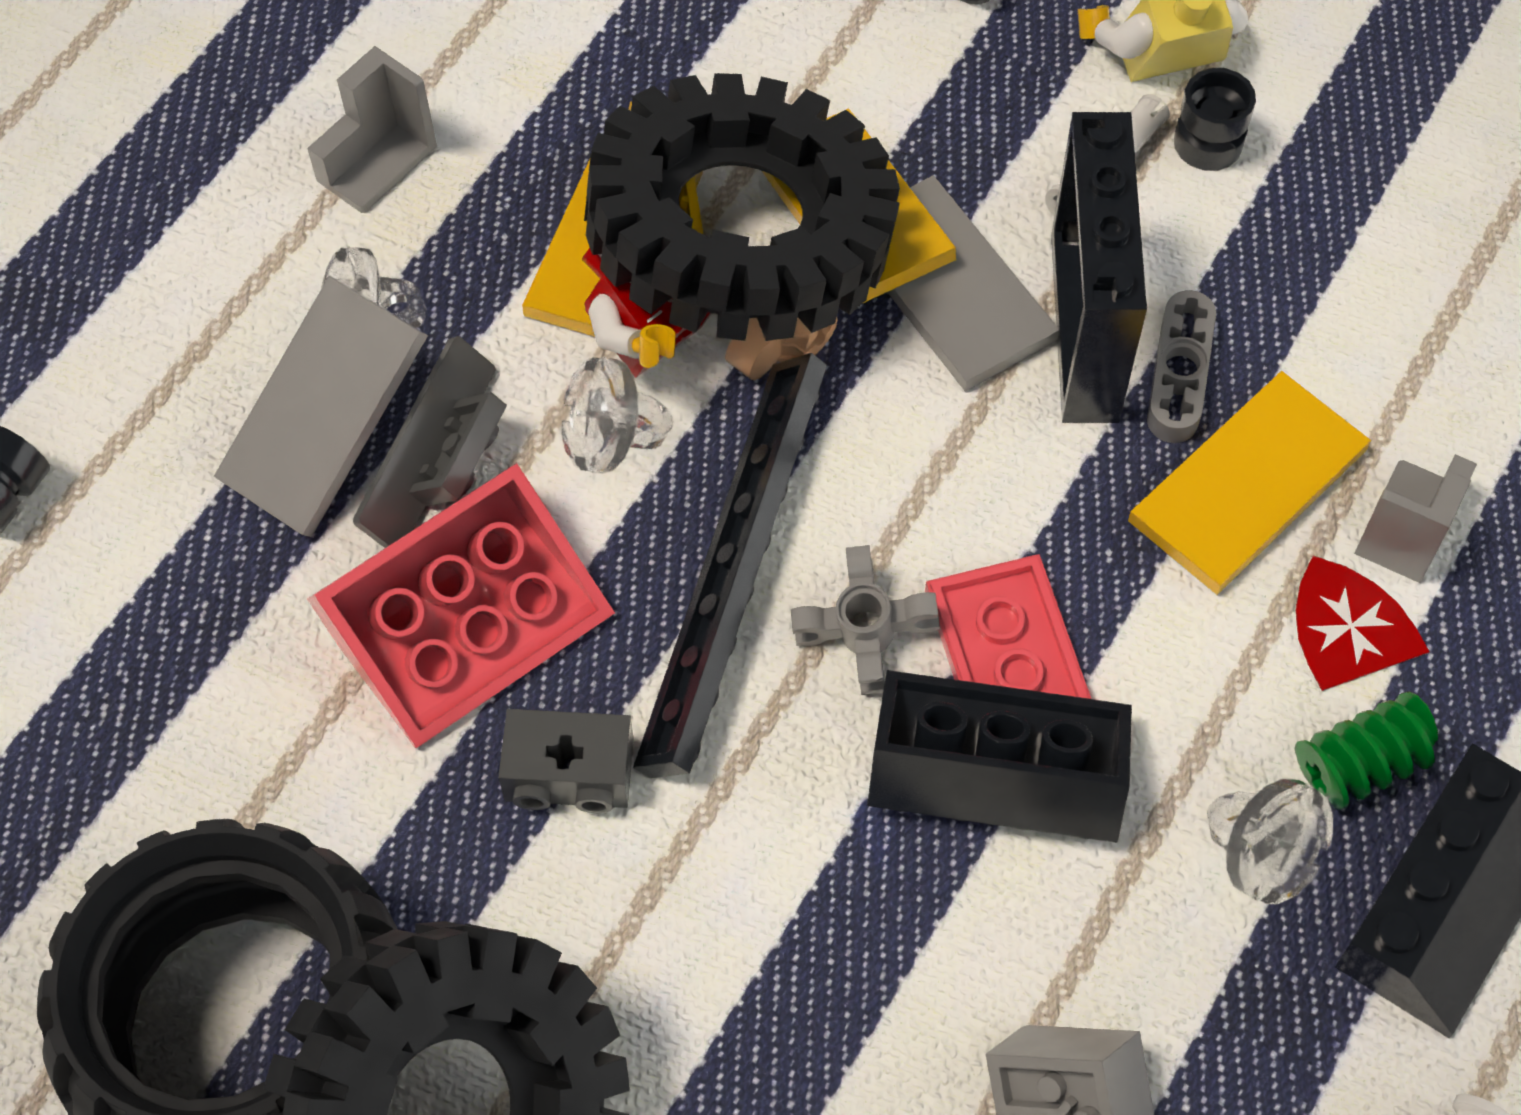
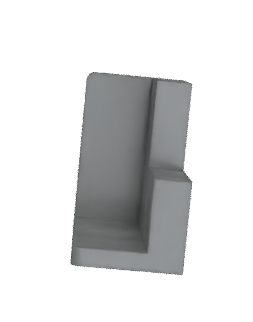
M376 46L370 49L337 79L345 115L307 148L316 181L360 213L367 212L437 148L423 79Z
M1455 454L1444 477L1410 462L1400 460L1378 500L1354 554L1421 583L1453 522L1471 483L1470 479L1477 463Z
M1026 1025L985 1054L996 1115H1154L1140 1031Z

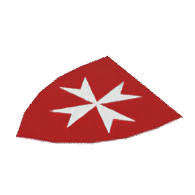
M1316 556L1312 557L1300 582L1295 613L1298 640L1307 664L1321 691L1430 652L1416 626L1400 604L1380 586L1347 566Z

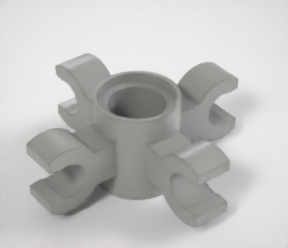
M870 545L846 547L849 587L840 594L836 607L801 606L791 609L792 632L795 634L796 646H812L827 640L842 638L846 647L853 653H856L861 695L883 693L885 680L881 652L891 644L894 632L929 633L940 630L936 593H917L904 599L889 600L884 590L875 585ZM865 612L875 613L880 616L876 623L868 627H858L851 623L857 615Z

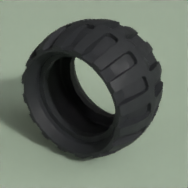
M211 819L196 822L195 829L174 834L163 830L136 842L138 845L137 850L122 858L112 867L106 863L85 883V895L72 913L64 912L49 942L48 949L53 964L51 970L43 971L39 980L37 1020L44 1040L42 1048L43 1061L58 1098L68 1115H267L282 1113L285 1097L263 1090L265 1082L236 1096L186 1100L144 1086L137 1076L131 1039L141 992L170 953L204 930L242 920L287 924L323 944L330 954V969L344 956L370 960L365 942L397 929L388 909L365 878L341 856L330 849L316 846L299 832L278 825L257 823L253 830L244 828L241 823L233 819ZM329 993L328 1002L332 999L330 993Z

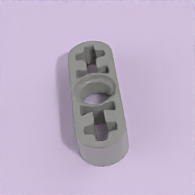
M1180 291L1170 297L1166 304L1161 324L1147 424L1150 431L1157 438L1169 443H1180L1190 439L1197 431L1203 411L1216 320V308L1209 297L1198 291ZM1183 313L1194 315L1195 324L1191 338L1181 337L1184 322ZM1184 356L1195 363L1197 371L1188 376L1177 375L1168 368L1166 362L1172 357ZM1173 394L1183 395L1180 407V421L1169 419L1170 414L1168 410Z

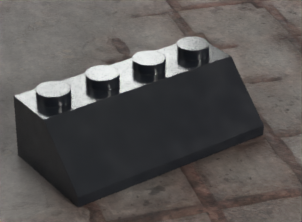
M887 670L874 747L867 806L1118 843L1130 787L1132 705Z
M1471 744L1335 966L1338 970L1449 1039L1458 1027L1521 918V771L1477 745Z

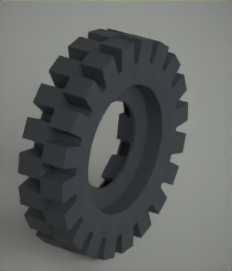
M714 73L711 94H707L696 75L670 80L668 97L655 86H652L632 97L631 111L619 106L605 120L604 134L597 133L590 155L584 221H587L586 238L592 255L602 254L600 269L615 287L631 282L629 300L652 314L672 298L669 323L695 333L707 312L718 314L716 338L741 341L746 340L749 318H757L765 341L793 338L797 318L802 321L811 333L833 325L836 322L839 308L850 315L867 300L869 287L876 288L887 261L900 205L897 202L900 187L896 170L886 169L889 155L877 137L862 140L865 125L847 110L826 120L830 100L808 89H805L792 105L785 103L788 82L761 76L756 95L745 94L742 74ZM720 166L754 168L775 176L795 193L802 208V221L798 229L772 236L771 243L768 246H748L750 237L712 229L709 238L692 228L693 219L680 208L679 195L684 185L692 177L707 169Z
M441 921L416 923L415 933L394 929L365 943L370 960L344 956L322 976L320 980L330 993L332 999L327 1004L305 998L302 1000L284 1029L304 1043L297 1059L273 1054L263 1090L285 1097L283 1112L267 1115H387L399 1078L398 1075L409 1061L431 1045L453 1039L472 1041L482 1046L496 1059L507 1081L510 1095V1115H629L604 1108V1099L630 1091L626 1057L600 1051L618 1038L620 1033L609 1006L587 1002L597 987L578 965L559 962L562 952L537 939L517 936L518 933L466 923L463 925Z

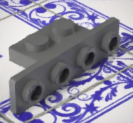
M460 336L448 339L353 517V524L384 548L414 529L425 506L459 500V498L465 495L474 482L475 473L473 471L482 453L491 446L498 435L499 426L497 424L507 404L492 392L485 393L496 368Z

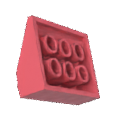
M517 463L307 598L341 651L414 748H418L615 614Z

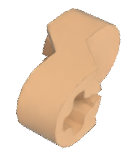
M836 317L835 324L811 333L802 321L797 318L793 338L765 341L757 318H750L746 340L732 339L725 354L726 362L751 380L759 379L777 362H783L809 353L816 355L832 336L838 319Z

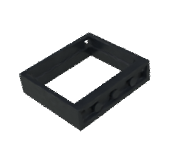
M1072 112L1051 232L1056 326L1060 329L1057 347L1062 423H1119L1147 312L1131 112ZM1063 242H1079V245H1063Z

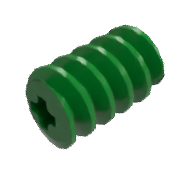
M1408 691L1399 694L1395 701L1388 700L1379 703L1374 711L1366 710L1358 713L1353 721L1345 720L1336 723L1331 731L1323 730L1315 733L1310 741H1298L1294 749L1300 769L1308 783L1319 795L1326 797L1336 809L1342 810L1347 808L1349 804L1346 787L1356 798L1364 800L1371 793L1369 779L1379 789H1387L1392 784L1391 770L1400 779H1408L1412 777L1414 772L1413 762L1421 769L1433 767L1435 757L1432 747L1438 740V729L1428 705L1418 695Z

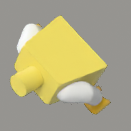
M1141 0L1121 25L1110 19L1108 5H1100L1094 9H1078L1079 35L1081 39L1095 38L1099 44L1123 58L1130 82L1225 60L1232 34H1237L1244 30L1247 25L1248 15L1244 6L1238 0Z

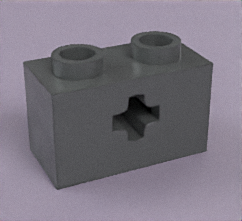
M507 709L498 777L505 802H513L517 807L528 810L547 809L550 804L575 805L581 811L596 814L607 813L613 807L628 808L634 746L631 715ZM573 759L569 764V769L562 770L565 760Z

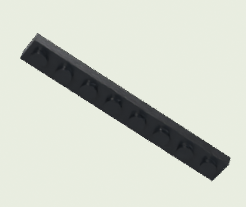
M813 353L772 365L633 765L634 769L650 779L690 774L692 766L700 754V742L711 710L718 700L719 686L729 656L735 649L737 643L736 635L746 605L752 598L754 582L763 555L770 545L771 531L780 504L787 494V483L796 456L803 446V436L812 409L820 395L819 388L827 365Z

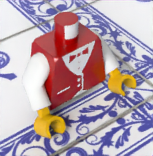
M589 248L583 255L582 261L600 280L586 299L584 305L585 311L591 320L597 345L604 350L617 353L630 373L637 378L647 369L656 366L663 357L673 358L675 356V348L695 332L669 323L672 298L652 314L629 300L631 282L615 287L600 269L602 254L592 255ZM707 312L699 329L704 326L712 313Z

